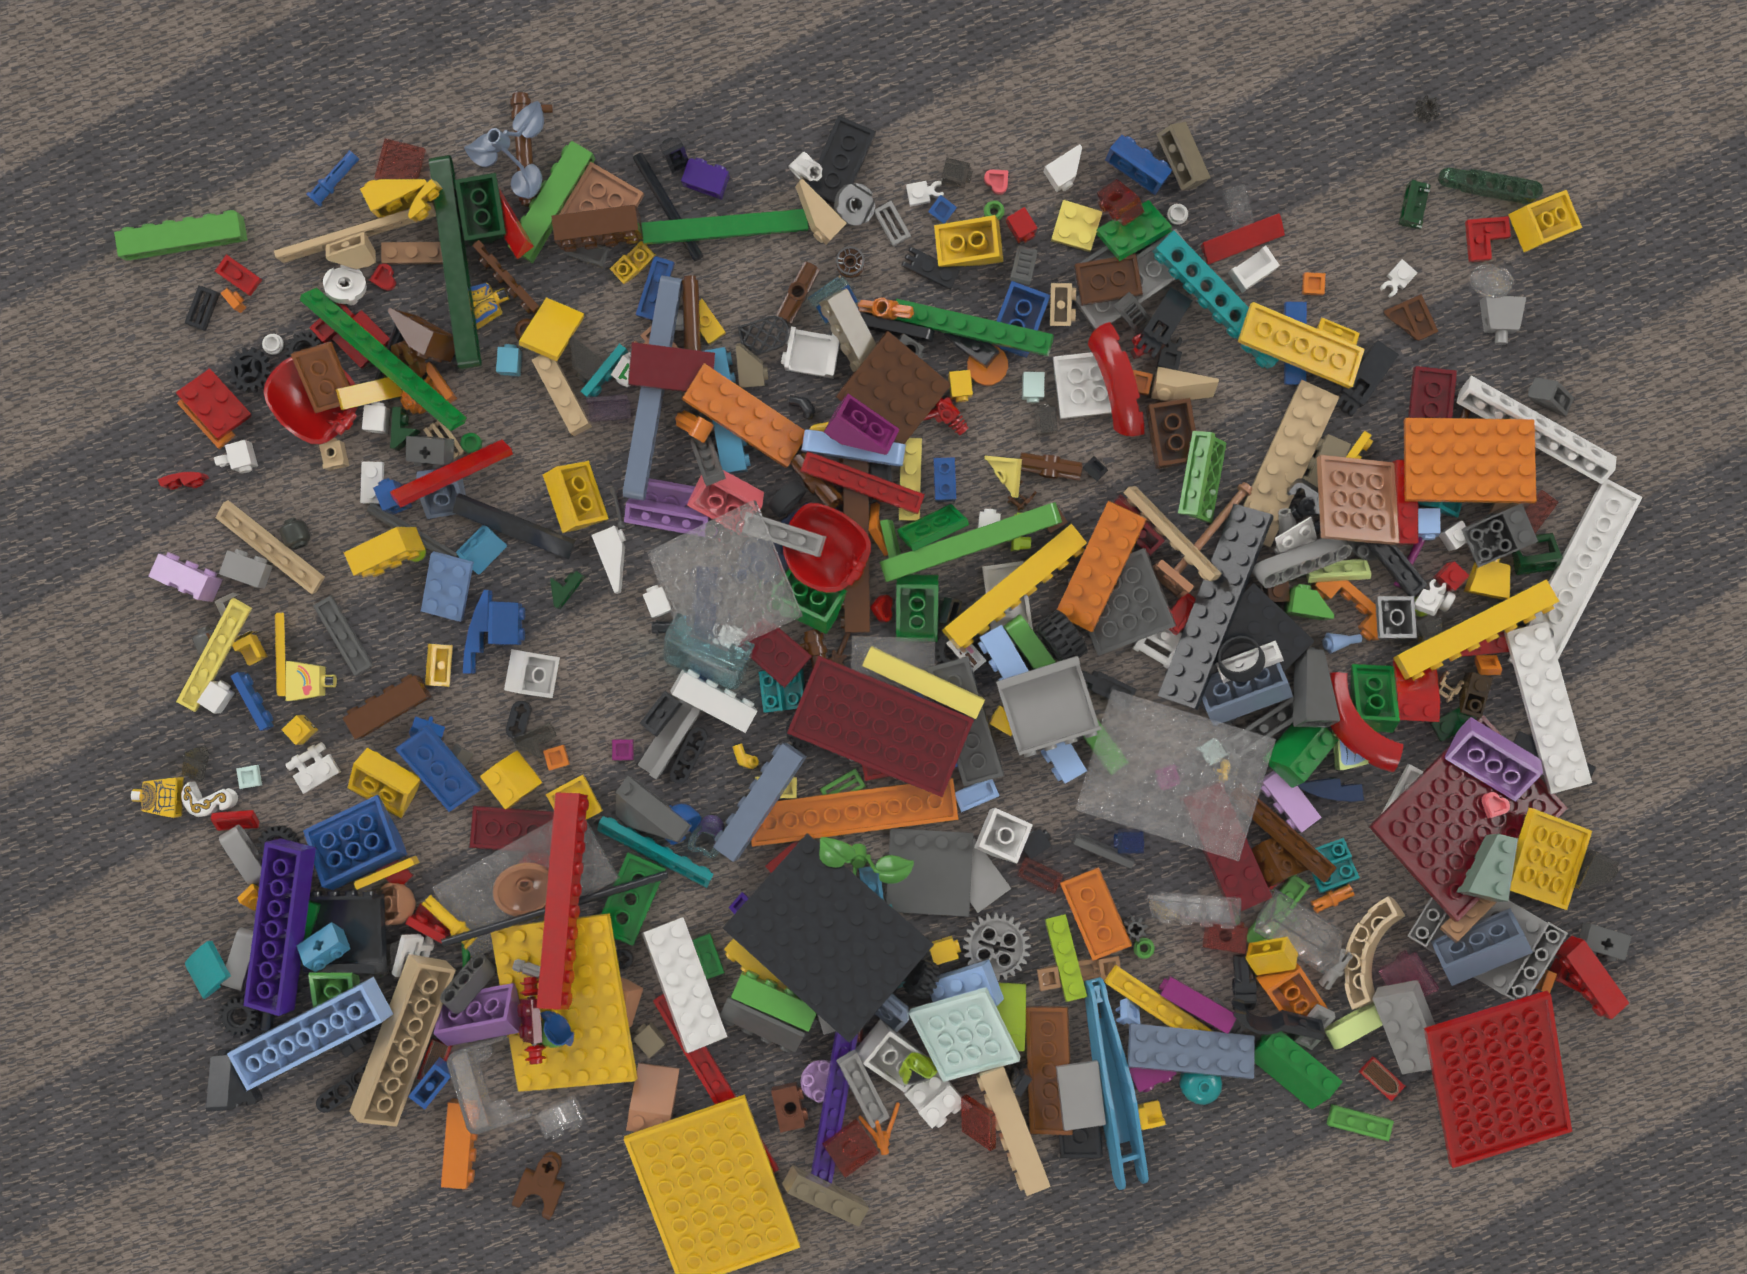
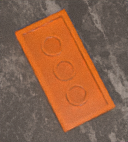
M1099 867L1060 883L1093 961L1132 946Z

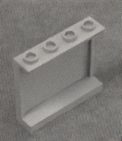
M1078 656L996 681L1018 754H1024L1025 758L1037 754L1036 750L1038 749L1052 750L1057 748V743L1071 744L1077 741L1076 737L1085 735V738L1098 735L1097 731L1102 730L1092 705Z

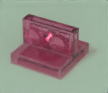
M1406 950L1401 951L1394 962L1381 967L1378 971L1387 986L1418 980L1424 997L1439 989V986L1416 952L1409 955Z

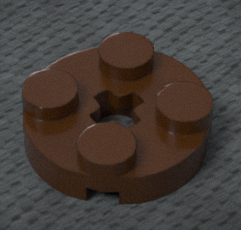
M405 340L391 346V352L420 378L424 377L426 374V362L424 358L416 355L417 351L410 348Z

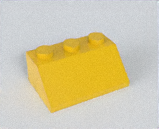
M589 461L557 466L543 474L562 533L576 531L609 519Z
M366 748L353 763L347 788L366 799L379 795L387 811L402 818L418 791L421 779L414 772H410L399 766L396 762L381 756L378 752Z

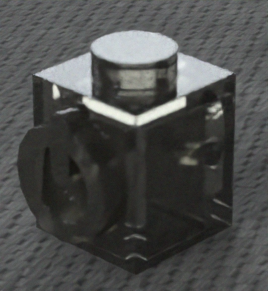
M1427 615L1416 621L1417 638L1413 639L1416 643L1424 642L1444 632L1442 628L1443 622L1439 616Z

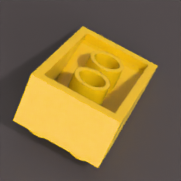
M425 179L371 180L360 190L371 212L378 218H382L409 209L427 181Z
M1567 190L1528 204L1508 214L1524 252L1582 228Z
M995 215L934 225L939 267L975 266L1004 262L1000 224Z

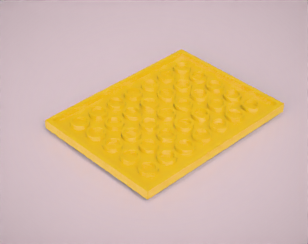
M610 913L577 918L578 937L575 940L576 959L573 962L574 981L571 985L573 999L570 1009L540 1008V1013L544 1011L556 1012L567 1020L571 1032H574L572 1045L567 1046L565 1044L558 1048L546 1047L542 1051V1055L547 1057L542 1059L543 1063L530 1065L529 1061H525L529 1057V1052L524 1051V1049L532 1044L523 1042L519 1033L508 1035L518 1092L633 1082L638 1079ZM544 921L521 923L491 933L499 984L514 983L519 1001L529 997L520 994L524 990V985L520 984V982H524L525 977L531 976L514 971L512 969L515 960L521 959L526 963L529 962L540 966Z
M745 1094L624 1136V1142L675 1274H726L800 1248V1242Z

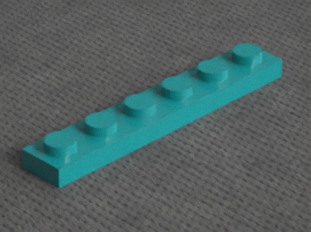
M602 816L599 821L597 831L705 888L710 884L714 874L708 868L692 863L689 858L675 854L672 849L656 844L653 839L637 834L634 829L620 825L613 818Z

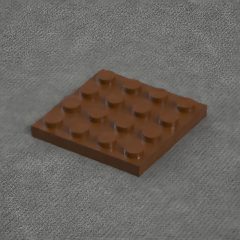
M887 331L835 397L842 402L847 394L853 396L900 429L894 442L905 444L951 384Z

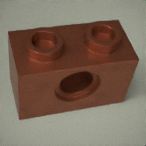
M797 1082L772 1087L771 1092L780 1133L804 1128L806 1120H809L807 1108H803L801 1100L804 1099L802 1088L798 1087ZM793 1102L797 1108L789 1111L786 1109L785 1104Z

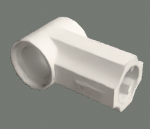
M802 152L788 166L800 180L805 178L809 181H818L822 177L823 168L805 152Z

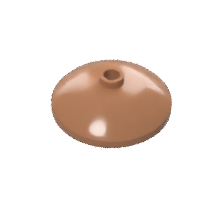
M520 863L504 870L497 877L493 886V897L496 905L503 912L512 916L522 915L546 907L549 869L536 863Z

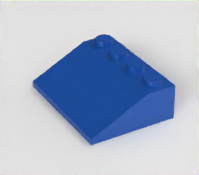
M379 795L303 830L307 844L316 847L314 865L321 886L330 890L342 887L407 855L401 835Z

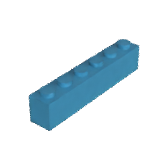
M725 347L705 350V352L715 353L714 370L736 384L735 373H731L729 365H733L731 352L727 353ZM713 420L722 469L730 474L748 472L747 466H751L749 453L745 454L744 446H747V442Z

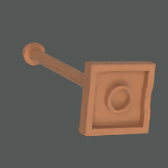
M1243 482L1238 485L1237 489L1239 491L1196 541L1194 546L1199 551L1229 516L1233 504L1238 505L1245 496L1247 497L1252 494L1251 491L1253 489L1249 484ZM1184 557L1174 569L1164 560H1160L1157 564L1153 565L1159 582L1178 598L1188 594L1194 586L1180 575L1188 565Z

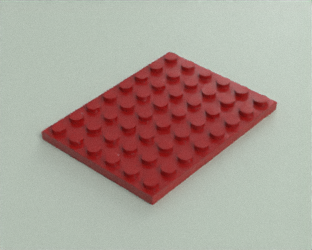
M1547 990L1424 1028L1448 1160L1452 1168L1572 1132L1552 997Z

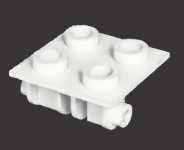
M1311 516L1275 538L1276 548L1274 552L1276 555L1317 540Z

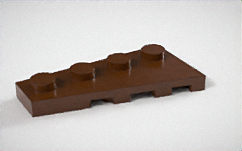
M479 240L473 244V247L480 256L479 262L486 269L490 267L494 271L493 277L500 284L504 282L508 286L507 292L514 299L518 297L522 301L520 305L528 314L532 312L536 315L540 308L539 305L516 283L509 272L502 268L498 260L487 252Z

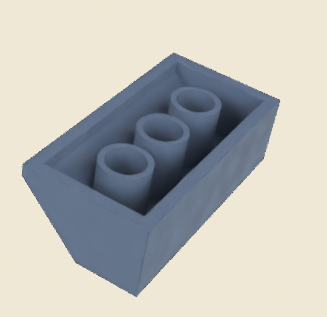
M1279 662L1263 668L1257 677L1247 682L1228 681L1223 683L1219 672L1212 674L1202 700L1212 726L1286 700L1293 697Z
M1511 908L1478 921L1457 944L1447 935L1431 941L1452 986L1533 953Z

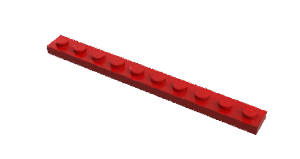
M664 993L653 1000L655 1006L714 1104L736 1098L735 1093L706 1046L689 1053L685 1052ZM763 1142L771 1167L775 1173L779 1170V1167Z

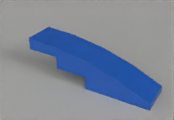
M490 590L483 591L468 629L463 661V673L475 674L476 653H484V632H488L489 601L492 602V591Z

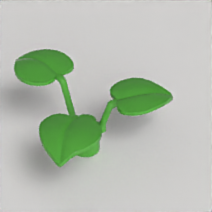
M820 838L819 856L822 863L835 868L843 866L845 862L851 863L853 865V874L855 875L857 868L864 867L868 861L874 873H879V880L881 882L895 884L904 880L910 874L914 865L913 860L888 855L881 857L876 862L875 867L871 860V855H867L865 845L854 844L851 846L836 839Z

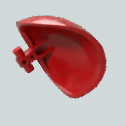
M292 357L280 363L266 380L264 397L274 416L288 431L310 444L327 443L338 434L342 435L345 430H349L352 427L353 421L357 417L355 412L358 406L341 410V407L338 406L315 413ZM343 369L349 385H356L349 374Z
M809 503L801 507L793 516L789 525L826 536V540L820 557L783 546V554L791 572L803 584L826 593L843 590L848 585L852 586L862 576L863 569L866 567V562L871 552V541L868 534L857 522L839 510L819 503Z

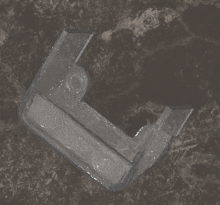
M509 1035L475 1041L452 1052L447 1059V1066L465 1125L472 1134H480L531 1117L534 1111L533 1106L512 1112L511 1106L506 1100L499 1099L491 1102L479 1062L487 1060L492 1055V1044L508 1039Z

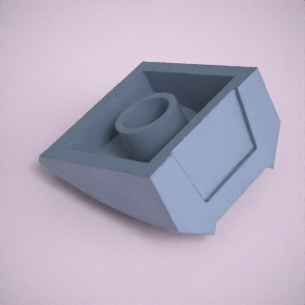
M893 994L875 1013L877 1017L896 1033L910 1018L908 1006Z

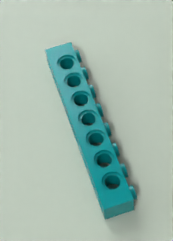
M1173 230L1152 251L1155 254L1154 258L1160 264L1167 266L1169 274L1173 278L1179 279L1184 284L1183 288L1189 294L1193 293L1198 298L1197 302L1204 309H1208L1212 313V318L1217 323H1222L1227 328L1226 332L1229 336L1238 340L1249 307ZM1172 252L1179 254V262H1175L1172 259ZM1187 267L1194 270V277L1187 275ZM1201 282L1208 284V292L1201 289ZM1216 297H1220L1223 300L1222 307L1216 305ZM1231 311L1237 314L1236 322L1230 319ZM1240 345L1245 352L1251 353L1256 358L1255 362L1261 368H1271L1279 361L1277 358L1246 345Z

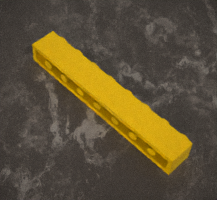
M1070 524L942 629L943 633L957 649L961 647L966 649L974 642L972 638L976 634L981 636L990 629L988 624L993 620L996 623L1006 616L1005 610L1009 607L1013 610L1022 602L1020 600L1022 596L1026 594L1029 597L1037 590L1036 585L1042 581L1044 584L1053 577L1051 572L1056 568L1060 571L1068 565L1067 559L1072 555L1075 558L1084 551L1083 546L1087 542L1075 527Z
M1546 579L1406 650L1393 659L1405 680L1412 677L1414 681L1425 675L1424 670L1431 668L1433 671L1443 666L1442 661L1449 658L1451 662L1462 656L1460 652L1466 649L1471 652L1481 647L1479 642L1486 639L1489 643L1499 637L1497 633L1503 630L1508 633L1518 628L1517 623L1523 621L1526 624L1536 619L1535 614L1541 611L1543 615L1555 609L1553 605L1558 603L1559 599Z

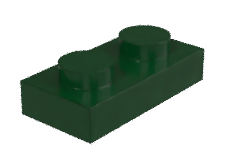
M1459 706L1441 716L1439 722H1431L1430 725L1439 741H1444L1456 734L1470 717L1475 720L1477 718L1460 713Z

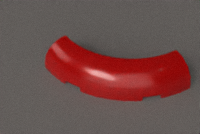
M1108 322L1092 332L1088 346L1098 363L1106 385L1112 411L1113 429L1124 436L1145 434L1143 412L1139 411L1136 400L1140 398L1134 372L1126 351L1122 352L1118 343L1120 340L1119 335L1111 322Z
M1330 673L1340 721L1330 727L1351 752L1359 754L1375 767L1394 772L1400 762L1404 744L1382 736L1361 718L1349 695L1348 673Z

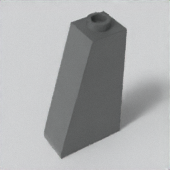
M1308 647L1295 660L1293 725L1294 727L1327 728L1340 721L1324 650Z

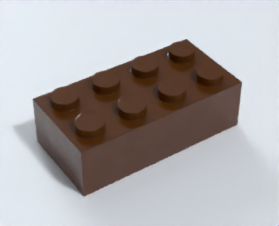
M636 205L551 215L554 240L560 249L565 252H574L577 248L581 247L595 249L597 245L604 244L607 247L617 246L619 242L635 244L643 239L641 217Z

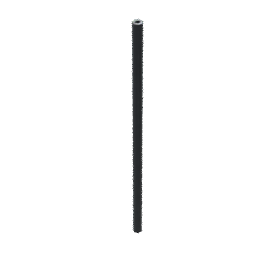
M667 871L658 872L580 896L578 906L668 879ZM545 907L441 939L442 945L446 947L544 917Z

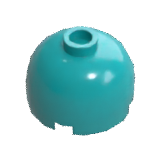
M1181 1073L1179 1085L1182 1093L1189 1101L1195 1104H1210L1219 1097L1222 1091L1221 1076Z

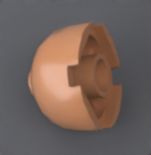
M386 883L380 889L383 890L382 894L385 897V925L402 924L407 921L409 916H412L416 908L415 897L412 891L403 884Z

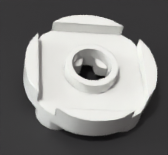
M340 265L341 268L334 270L333 267L327 271L323 278V285L326 296L332 301L339 304L355 305L365 294L367 286L365 277L360 269ZM345 282H348L349 286L342 287L340 285V283L344 284Z

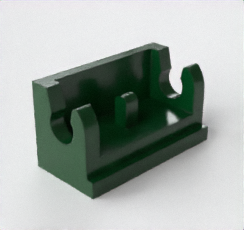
M1411 180L1406 185L1398 225L1415 229L1422 228L1428 193L1431 188L1430 184Z

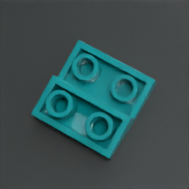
M803 668L786 688L766 671H760L759 680L763 712L797 709L805 690Z
M1344 838L1315 848L1337 867L1325 883L1312 873L1320 894L1359 880L1360 877L1353 864L1352 855Z
M206 941L185 962V966L203 999H206L221 988L220 984L231 977L213 941Z

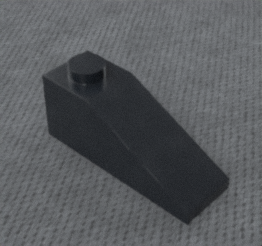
M678 137L665 139L659 147L671 173H674L686 167L689 159L683 143Z

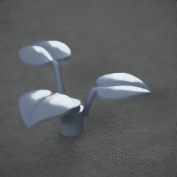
M536 101L529 104L516 115L512 126L517 132H509L507 130L502 132L497 128H492L487 134L478 137L473 143L464 147L470 159L481 167L494 165L498 159L497 152L503 151L521 169V171L513 175L511 188L517 196L527 199L534 197L539 191L542 184L541 171L534 164H529L524 168L507 149L510 147L509 136L519 137L523 135L525 138L530 139L541 132L544 125V116L540 102Z

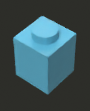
M504 344V347H498L496 372L500 375L521 376L522 351L512 344Z

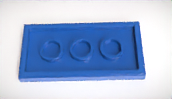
M426 725L395 749L448 812L482 789L479 783L429 725Z

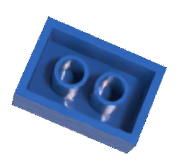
M1011 281L997 322L1038 330L1051 295ZM992 344L1025 358L1029 354L1026 351Z

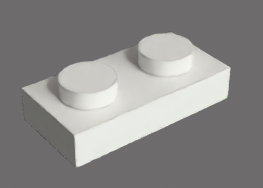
M362 462L360 503L379 504L373 487L378 486V482L384 480L383 462Z

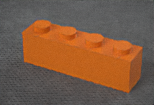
M452 1098L448 1102L441 1187L467 1189L474 1181L475 1170H472V1162H475L477 1149H474V1140L476 1141L478 1138V1128L475 1127L476 1119L478 1120L480 1115V1107L477 1106V1100Z

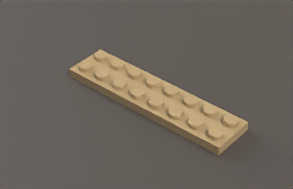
M1301 380L1261 464L1251 486L1253 489L1251 491L1252 494L1246 497L1243 504L1244 507L1270 513L1274 516L1263 543L1268 548L1271 547L1279 530V510L1289 508L1294 495H1286L1287 488L1296 479L1303 477L1339 399V396L1304 380Z

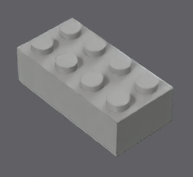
M1414 980L1377 987L1372 999L1401 1073L1407 1074L1431 1070L1424 1028L1435 1025L1419 981Z

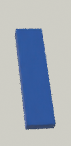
M1285 302L1284 315L1307 324V302ZM1284 362V385H1298L1301 380L1306 381L1305 370Z

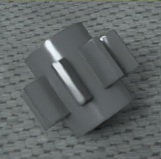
M1130 915L1128 922L1123 920L1130 940L1132 937H1135L1136 941L1139 942L1140 936H1147L1144 928H1147L1148 925L1141 924L1142 917H1138L1135 920ZM1133 924L1139 927L1136 929V933L1130 930L1133 928Z

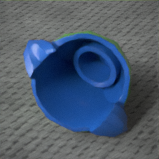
M541 1012L540 1014L543 1018L541 1020L542 1043L539 1044L547 1048H558L565 1044L571 1046L574 1041V1032H571L567 1020L556 1012Z

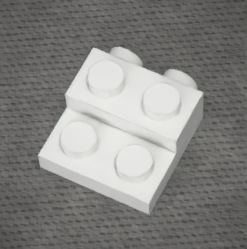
M938 1072L928 1081L915 1084L904 1093L931 1128L935 1126L941 1127L947 1121L946 1116L951 1112L956 1114L963 1107L961 1104L964 1101L963 1097L949 1080L943 1082Z

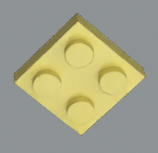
M1063 200L1051 241L1091 252L1097 232L1096 229H1098L1103 211Z

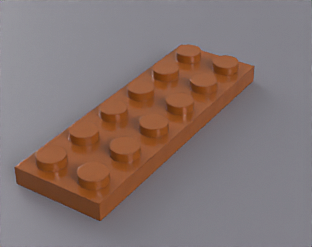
M1027 1006V1063L1032 1077L1028 1085L1030 1134L1072 1135L1073 1130H1063L1056 1066L1070 1064L1068 1007Z

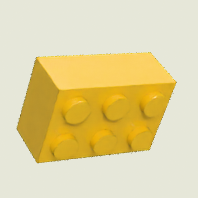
M395 527L344 552L353 576L362 575L365 578L372 575L377 577L385 573L384 569L389 567L390 569L402 565L401 561L405 559L412 560L419 557V553L424 551L425 547L416 527Z

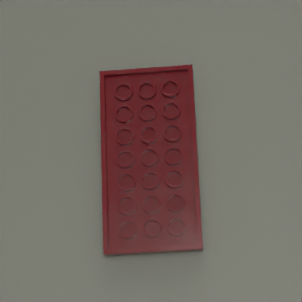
M818 656L787 734L943 797L974 719Z

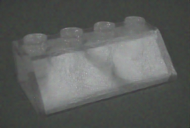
M1274 889L1271 893L1272 898L1266 901L1257 916L1255 932L1268 940L1288 937L1298 952L1297 958L1324 974L1339 963L1344 931L1282 892Z
M1161 891L1148 895L1152 918L1159 919L1160 923H1171V920H1177L1181 925H1192V922H1200V926L1213 927V924H1221V928L1234 929V926L1240 924L1241 898Z

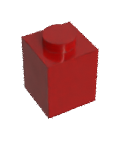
M1025 207L1007 217L1006 224L1018 243L1022 241L1026 243L1035 237L1034 234L1037 231V226Z
M1453 561L1446 563L1433 579L1441 586L1443 583H1446V591L1451 592L1456 591L1470 575Z

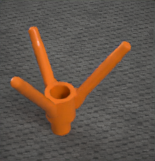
M899 1102L895 1105L886 1131H882L878 1120L875 1121L877 1132H875L861 1115L858 1117L877 1142L881 1155L889 1154V1139L900 1106Z

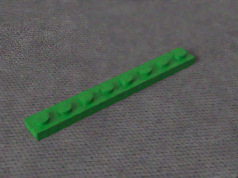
M896 299L899 305L912 306L914 315L910 319L897 317L893 321L1049 356L1054 339L1053 334Z

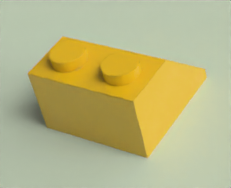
M518 750L496 763L480 776L504 809L511 808L543 783Z

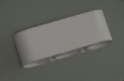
M237 825L220 835L219 841L249 886L252 883L256 885L260 882L263 859L245 830L240 825Z
M243 927L238 929L226 964L231 977L221 983L223 986L240 991L245 990L253 937L252 930Z

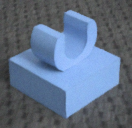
M1128 998L1120 1000V1007L1116 1008V1012L1121 1014V1017L1117 1018L1116 1022L1122 1025L1126 1023L1140 1024L1139 1006Z

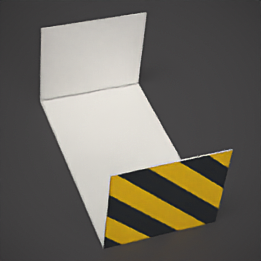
M231 593L214 601L221 616L226 609L223 602L240 594ZM248 631L240 636H237L236 640H240L241 638L249 634H254L258 631Z

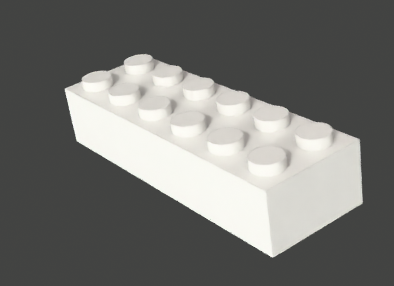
M684 918L676 919L643 932L642 936L685 1052H692L726 1038L724 1026Z

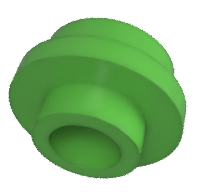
M998 201L988 202L984 207V216H993L990 210L994 208L998 211L995 216L998 220H1001L1004 215L1003 205Z
M1145 937L1139 938V942L1135 941L1133 945L1134 953L1142 959L1151 957L1154 953L1153 942ZM1142 944L1147 945V950L1144 952L1140 950Z

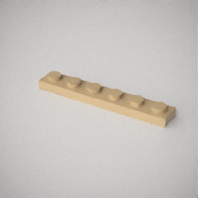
M1136 486L1128 487L1125 490L1124 494L1128 497L1127 501L1132 506H1137L1142 511L1141 515L1156 526V531L1160 535L1166 536L1170 540V545L1185 555V561L1192 566L1194 565L1199 570L1198 573L1203 579L1213 581L1220 577L1222 573Z
M229 500L223 502L216 516L217 520L309 593L314 594L317 592L325 576Z

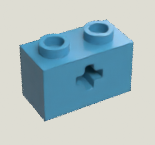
M332 922L297 945L303 965L314 972L323 969L327 964L351 949L344 930Z

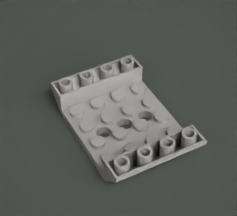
M1432 897L1414 924L1408 937L1436 954L1431 941L1446 935L1440 930V927L1450 917ZM1508 900V902H1497L1479 921L1490 917L1495 912L1500 913L1511 908L1533 953L1477 975L1474 978L1514 1001L1532 994L1568 933Z

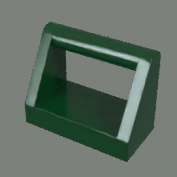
M1553 533L1536 535L1538 540L1536 543L1548 542L1549 553L1524 557L1521 550L1512 553L1516 575L1551 571L1560 565L1563 558Z

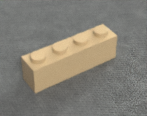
M543 355L532 359L569 432L576 436L591 428L592 425L558 361Z

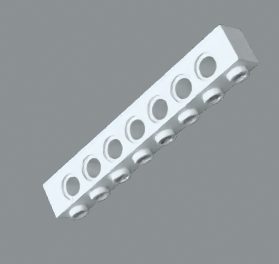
M1470 376L1460 389L1457 403L1484 419H1534L1536 448L1600 484H1603L1615 471L1616 456L1477 378Z

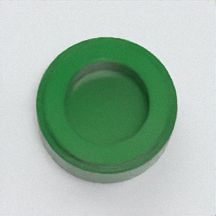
M466 433L461 438L460 444L465 452L471 454L482 448V439L475 433Z

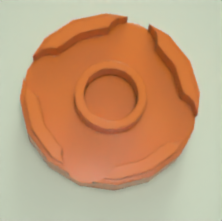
M994 346L1000 353L988 368H985L969 356L967 370H970L971 378L977 384L993 386L1005 377L1008 370V359L1004 351L999 347Z

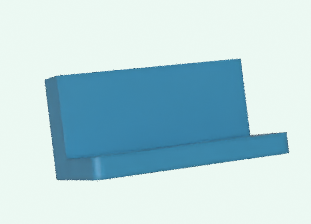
M482 525L455 553L461 559L474 562L472 570L477 574H481L507 545L489 527Z

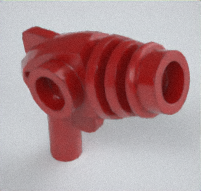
M950 397L941 398L936 403V408L932 409L924 419L925 421L935 417L938 423L941 421L945 424L950 423L948 427H952V430L956 429L955 433L959 436L969 428L966 422L963 424L964 419L960 420L963 416H959L960 411L953 405Z

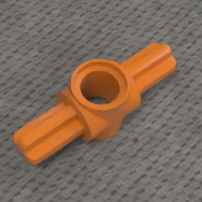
M878 298L875 301L861 300L858 303L860 312L872 313L873 316L895 320L897 317L910 319L914 315L912 306L899 305L897 301L885 298Z

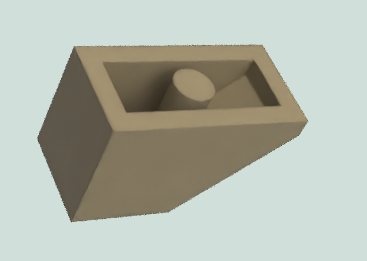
M737 343L736 356L739 387L764 386L765 380H769L768 367H764L763 361L743 344Z

